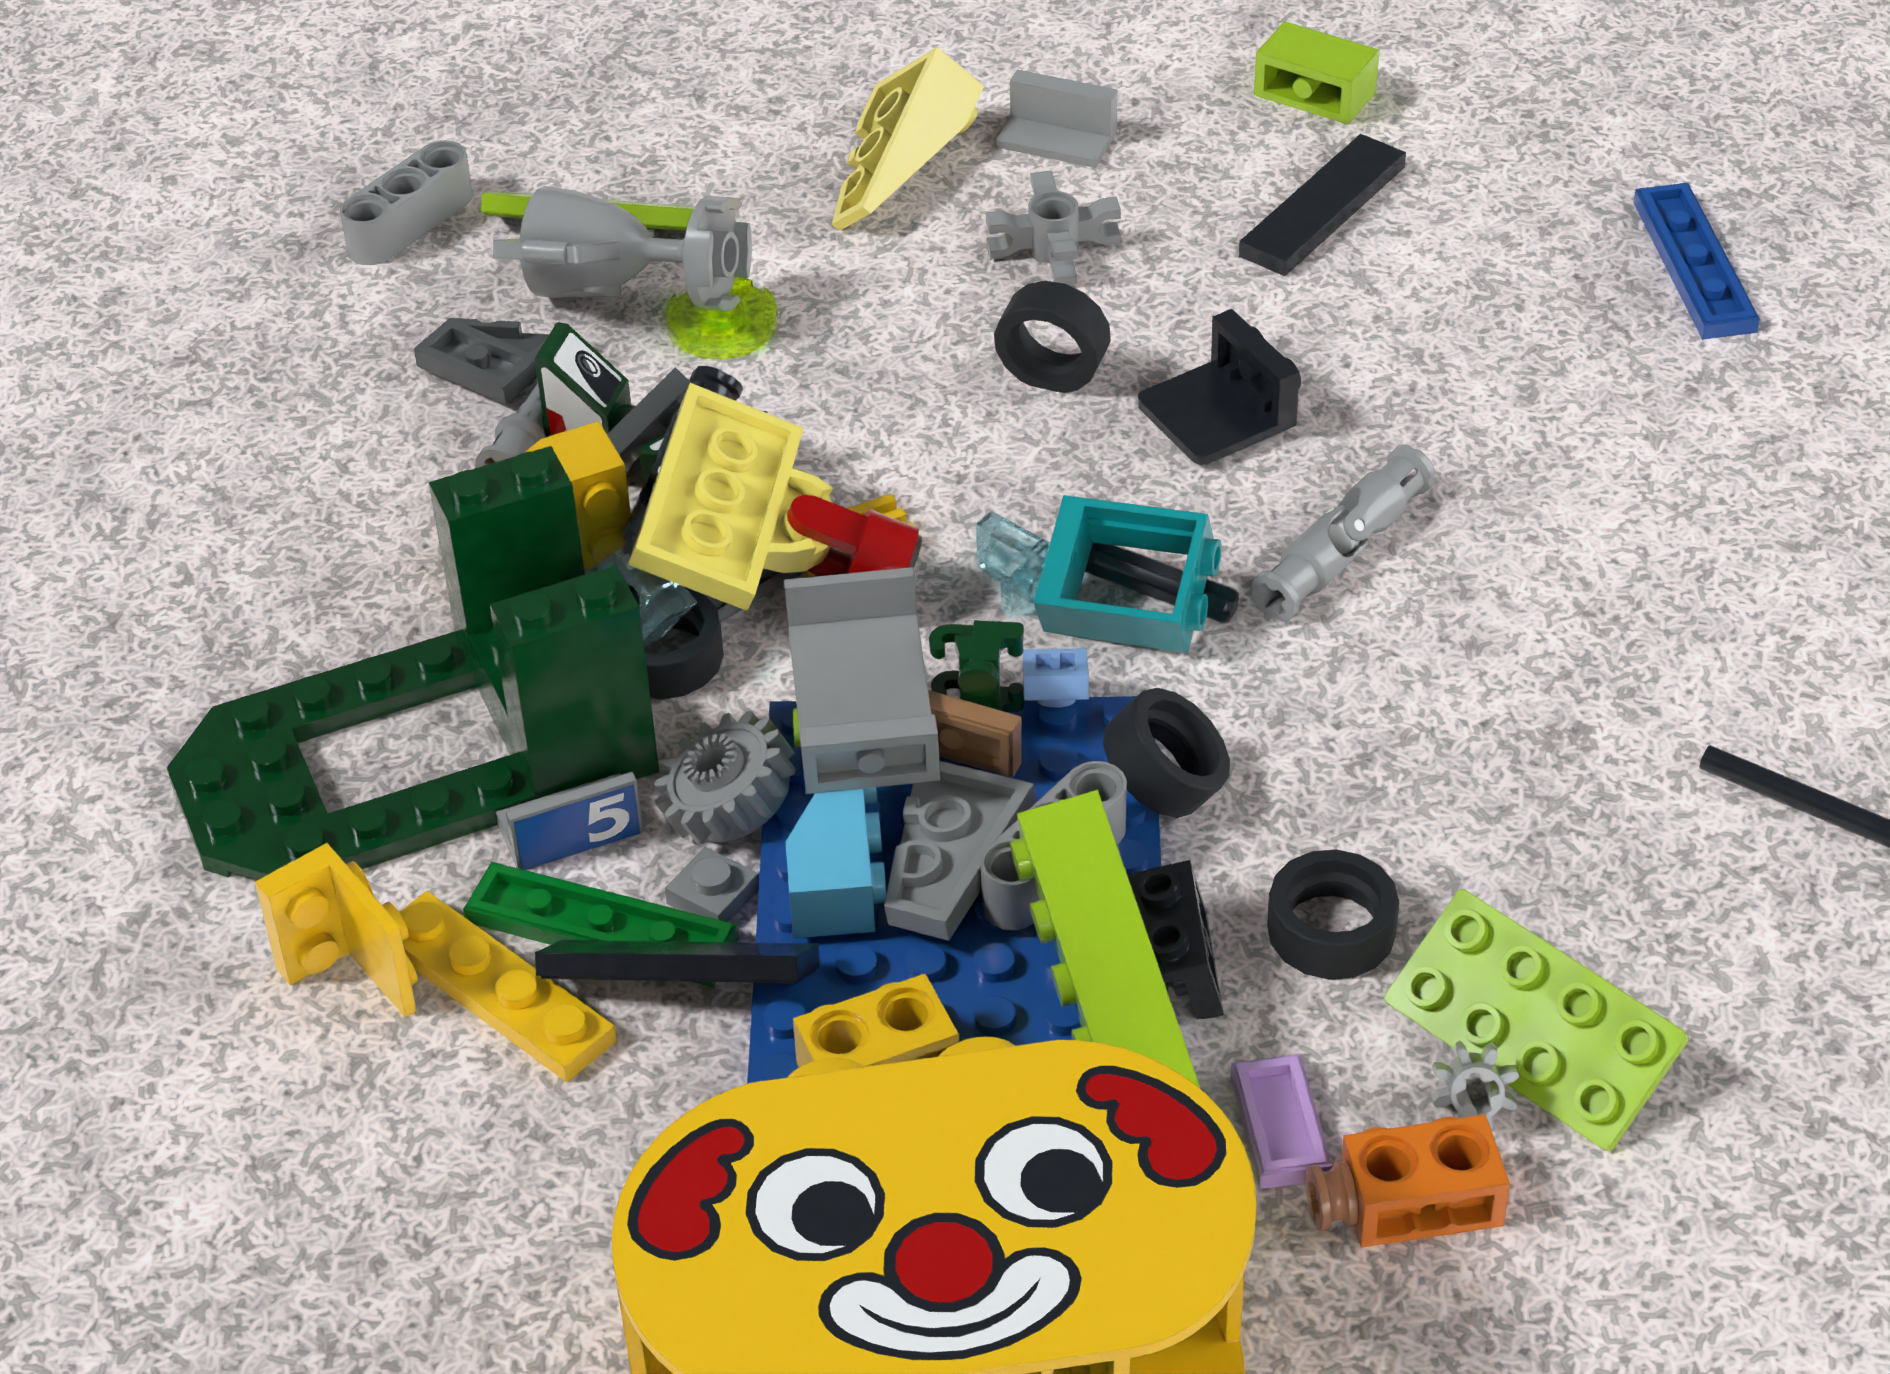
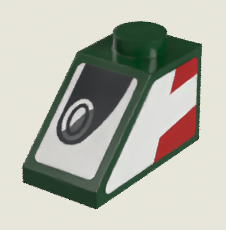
M557 322L535 357L546 437L597 421L601 423L608 434L635 407V405H631L629 380L569 324Z

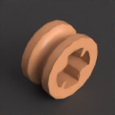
M1345 1160L1334 1161L1332 1168L1328 1171L1321 1170L1317 1164L1307 1166L1305 1173L1306 1192L1317 1230H1329L1331 1223L1335 1220H1341L1347 1227L1356 1225L1359 1215L1358 1200L1353 1176Z

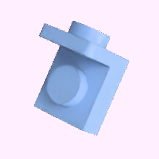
M1087 648L1023 649L1024 700H1037L1038 704L1046 707H1065L1072 705L1075 700L1089 699Z

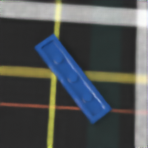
M1689 183L1635 189L1633 203L1702 340L1757 333L1760 318Z

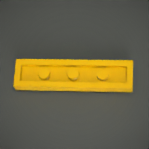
M428 890L399 911L409 932V937L403 941L404 950L412 962L415 971L565 1082H569L617 1042L615 1025L551 979H541V976H536V968Z

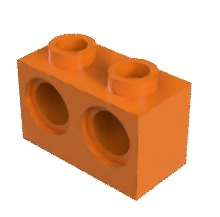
M1486 1114L1463 1118L1442 1117L1429 1123L1389 1129L1374 1127L1361 1133L1343 1135L1341 1160H1345L1350 1167L1356 1188L1359 1215L1358 1223L1354 1227L1361 1248L1504 1226L1510 1182Z

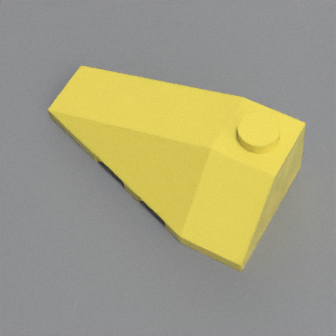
M940 48L932 49L875 85L857 123L855 134L860 138H865L860 147H856L849 154L847 163L857 169L841 185L831 224L836 229L843 230L871 214L954 136L966 131L976 119L978 108L975 106L984 85Z

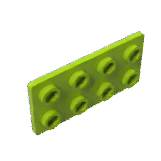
M1460 889L1456 892L1384 995V1000L1388 1005L1455 1050L1456 1042L1461 1041L1466 1046L1468 1053L1475 1052L1481 1054L1489 1042L1494 1043L1498 1051L1495 1062L1496 1068L1498 1069L1505 1065H1515L1520 1076L1514 1082L1506 1085L1604 1151H1611L1615 1148L1689 1040L1688 1035L1683 1029L1465 889Z

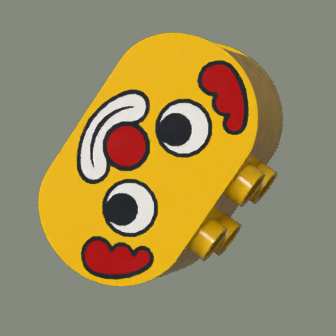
M975 1037L953 1044L938 1057L867 1067L849 1059L824 1058L800 1066L787 1078L752 1082L735 1087L697 1105L670 1124L641 1155L621 1191L613 1221L612 1259L631 1374H1245L1244 1356L1240 1340L1244 1273L1251 1255L1255 1236L1257 1207L1255 1183L1249 1158L1239 1135L1223 1111L1204 1091L1188 1078L1145 1055L1125 1048L1097 1042L1053 1040L1015 1046L1009 1041L996 1037Z

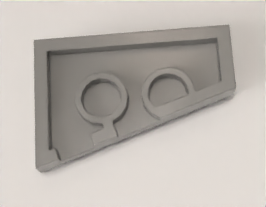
M939 761L940 781L913 783L911 795L906 797L903 811L905 825L901 844L896 846L884 907L888 925L949 941L981 891V859L983 853L1018 820L1017 813L1029 810L1037 801L1033 783Z

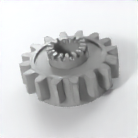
M747 711L738 723L730 713H726L723 715L719 727L714 729L704 722L699 726L700 736L697 739L691 741L682 738L678 742L683 751L679 757L664 759L662 764L669 772V775L655 780L654 786L661 795L654 801L664 814L663 816L682 838L690 835L697 844H702L705 840L721 843L739 839L765 824L783 803L789 789L790 776L795 774L796 770L789 760L795 754L794 750L770 718L765 716L758 720L752 711Z

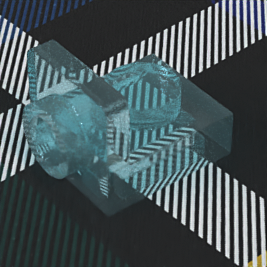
M990 511L976 523L978 567L982 568L990 578L1000 581L1001 611L1012 617L1026 604L1034 602L1049 542Z

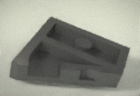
M449 318L414 348L416 365L507 405L537 378L535 357L549 334L522 333L521 322L516 321L485 323L477 319Z
M676 367L607 434L623 460L626 473L629 475L636 473L642 468L640 458L641 447L665 434L675 411L680 409L684 395L691 382Z

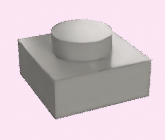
M704 847L665 887L666 903L675 909L730 922L759 891V873Z

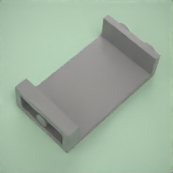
M914 567L784 580L806 794L940 781L938 730L935 714L931 713L917 617Z

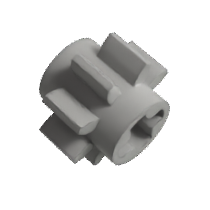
M1461 1041L1456 1042L1458 1057L1449 1066L1442 1062H1434L1432 1065L1434 1074L1439 1079L1445 1081L1447 1087L1436 1090L1431 1095L1435 1107H1445L1453 1104L1455 1108L1453 1117L1463 1118L1486 1114L1493 1131L1495 1122L1492 1116L1501 1107L1507 1110H1517L1518 1108L1516 1099L1509 1092L1505 1091L1504 1085L1514 1082L1520 1076L1515 1065H1505L1498 1069L1496 1068L1495 1062L1498 1051L1494 1043L1489 1042L1480 1054L1475 1052L1468 1053L1466 1046ZM1472 1073H1478L1480 1079L1485 1082L1484 1091L1486 1095L1481 1098L1472 1099L1470 1093L1465 1090L1466 1082L1464 1077Z

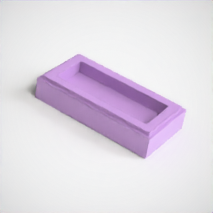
M1301 1054L1231 1063L1230 1077L1259 1189L1306 1183L1305 1173L1309 1165L1317 1164L1323 1171L1330 1170L1332 1165Z

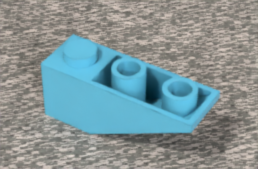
M876 787L815 793L786 840L793 938L875 932L873 904L885 903L886 884L884 863H870L869 853L882 852L879 812L865 813V804L877 803Z

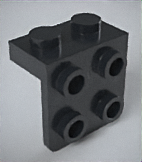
M1229 309L1212 316L1211 362L1141 391L1138 394V408L1192 462L1198 465H1207L1296 426L1298 391L1301 387L1300 371L1291 359L1281 355L1267 342L1256 327L1250 326L1233 309Z

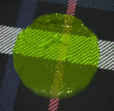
M735 277L729 295H737L740 298V302L731 311L698 309L692 303L688 292L681 294L678 298H676L675 293L668 300L666 307V329L671 342L685 353L704 359L723 360L745 356L763 347L776 333L778 307L774 296L765 287L764 291L753 287V280L743 277Z

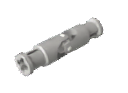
M1398 445L1388 454L1387 464L1380 471L1369 472L1345 494L1337 507L1329 509L1282 552L1281 562L1271 571H1261L1251 580L1250 594L1255 605L1261 611L1282 622H1287L1299 612V603L1310 592H1320L1364 550L1369 543L1367 537L1371 533L1376 534L1385 531L1405 512L1407 501L1414 495L1424 494L1434 485L1435 469L1430 459L1422 451L1414 449L1409 445ZM1413 469L1416 470V474L1414 476H1407Z

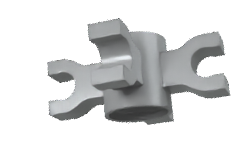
M1052 170L1030 173L1034 197L1030 198L1028 214L1013 215L1004 211L986 213V224L989 234L1005 233L999 237L986 238V247L990 260L1008 257L1021 249H1029L1030 254L1035 259L1050 263L1053 282L1065 283L1067 285L1077 284V274L1073 259H1077L1078 242L1094 241L1102 245L1121 243V234L1117 222L1102 224V222L1108 219L1121 218V208L1117 196L1099 199L1086 207H1078V202L1072 195L1057 191Z

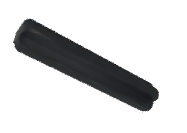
M1093 542L1085 573L1175 606L1184 569L1121 546ZM1207 578L1203 592L1208 597L1206 618L1220 623H1228L1237 611L1239 592L1233 587Z

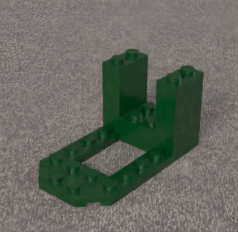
M552 446L532 452H524L512 458L475 469L464 470L454 475L428 482L454 632L212 706L167 766L172 788L205 871L229 877L233 872L259 880L326 843L330 845L345 864L354 861L361 869H365L498 825L496 812L618 773L623 775L633 772L637 780L660 772L640 608L617 565L585 574L573 484ZM471 688H478L510 755L327 813L298 743Z

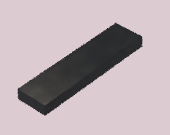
M1360 133L1239 241V257L1286 276L1405 168L1406 152Z
M561 940L535 952L536 976H541V979L797 983L820 968L819 944Z

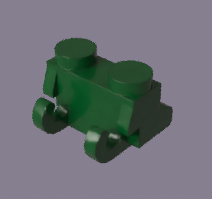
M974 620L973 625L946 624L935 628L929 636L930 654L935 659H943L945 657V644L955 643V651L959 660V671H944L936 675L931 682V691L947 695L948 689H960V699L1003 712L1022 711L1025 706L1024 686L1020 683H1012L1009 687L1000 686V655L1004 648H1007V653L1012 657H1018L1023 654L1024 625L1019 622Z

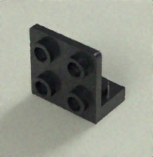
M1182 861L1127 874L1164 983L1172 981L1177 997L1189 995L1196 1019L1223 1016L1224 1011L1207 911L1191 861Z

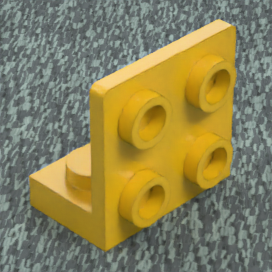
M326 843L255 881L276 970L289 985L310 974H317L327 970L337 959L349 953L404 1017L417 1011L412 985L418 982V977L412 962L405 953L403 941L409 937L406 923L400 912L391 902L381 904L375 898L365 873L356 862L351 861L345 864L330 845Z

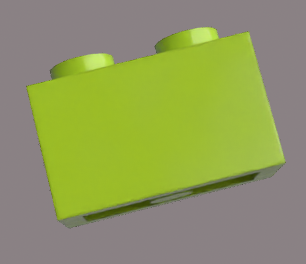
M1284 21L1256 52L1254 96L1349 125L1376 93L1380 50Z

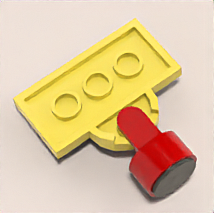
M690 383L682 400L628 565L748 611L755 597L763 569L780 573L808 570L817 577L915 567L922 544V536L918 535L919 528L877 511L868 509L862 515L834 504L830 498L833 487L816 475L792 468L803 433V427Z

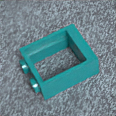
M1063 495L1033 602L1043 632L1188 653L1194 630L1202 631L1206 622L1208 597L1203 592L1207 577H1215L1217 575L1221 562V540L1214 539L1208 514ZM1093 542L1187 555L1173 614L1078 601Z

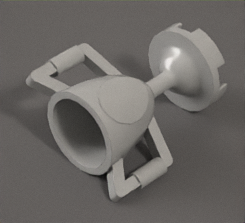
M543 186L535 191L528 202L522 220L520 239L493 240V257L520 260L523 276L529 290L536 296L549 298L620 297L621 285L638 275L649 262H680L684 267L687 292L692 303L698 309L731 311L740 302V298L737 295H729L735 277L749 278L752 236L750 223L736 222L733 210H739L742 206V202L737 198L705 196L700 199L690 216L685 238L677 240L654 238L653 230H647L644 224L633 214L611 202L575 190Z

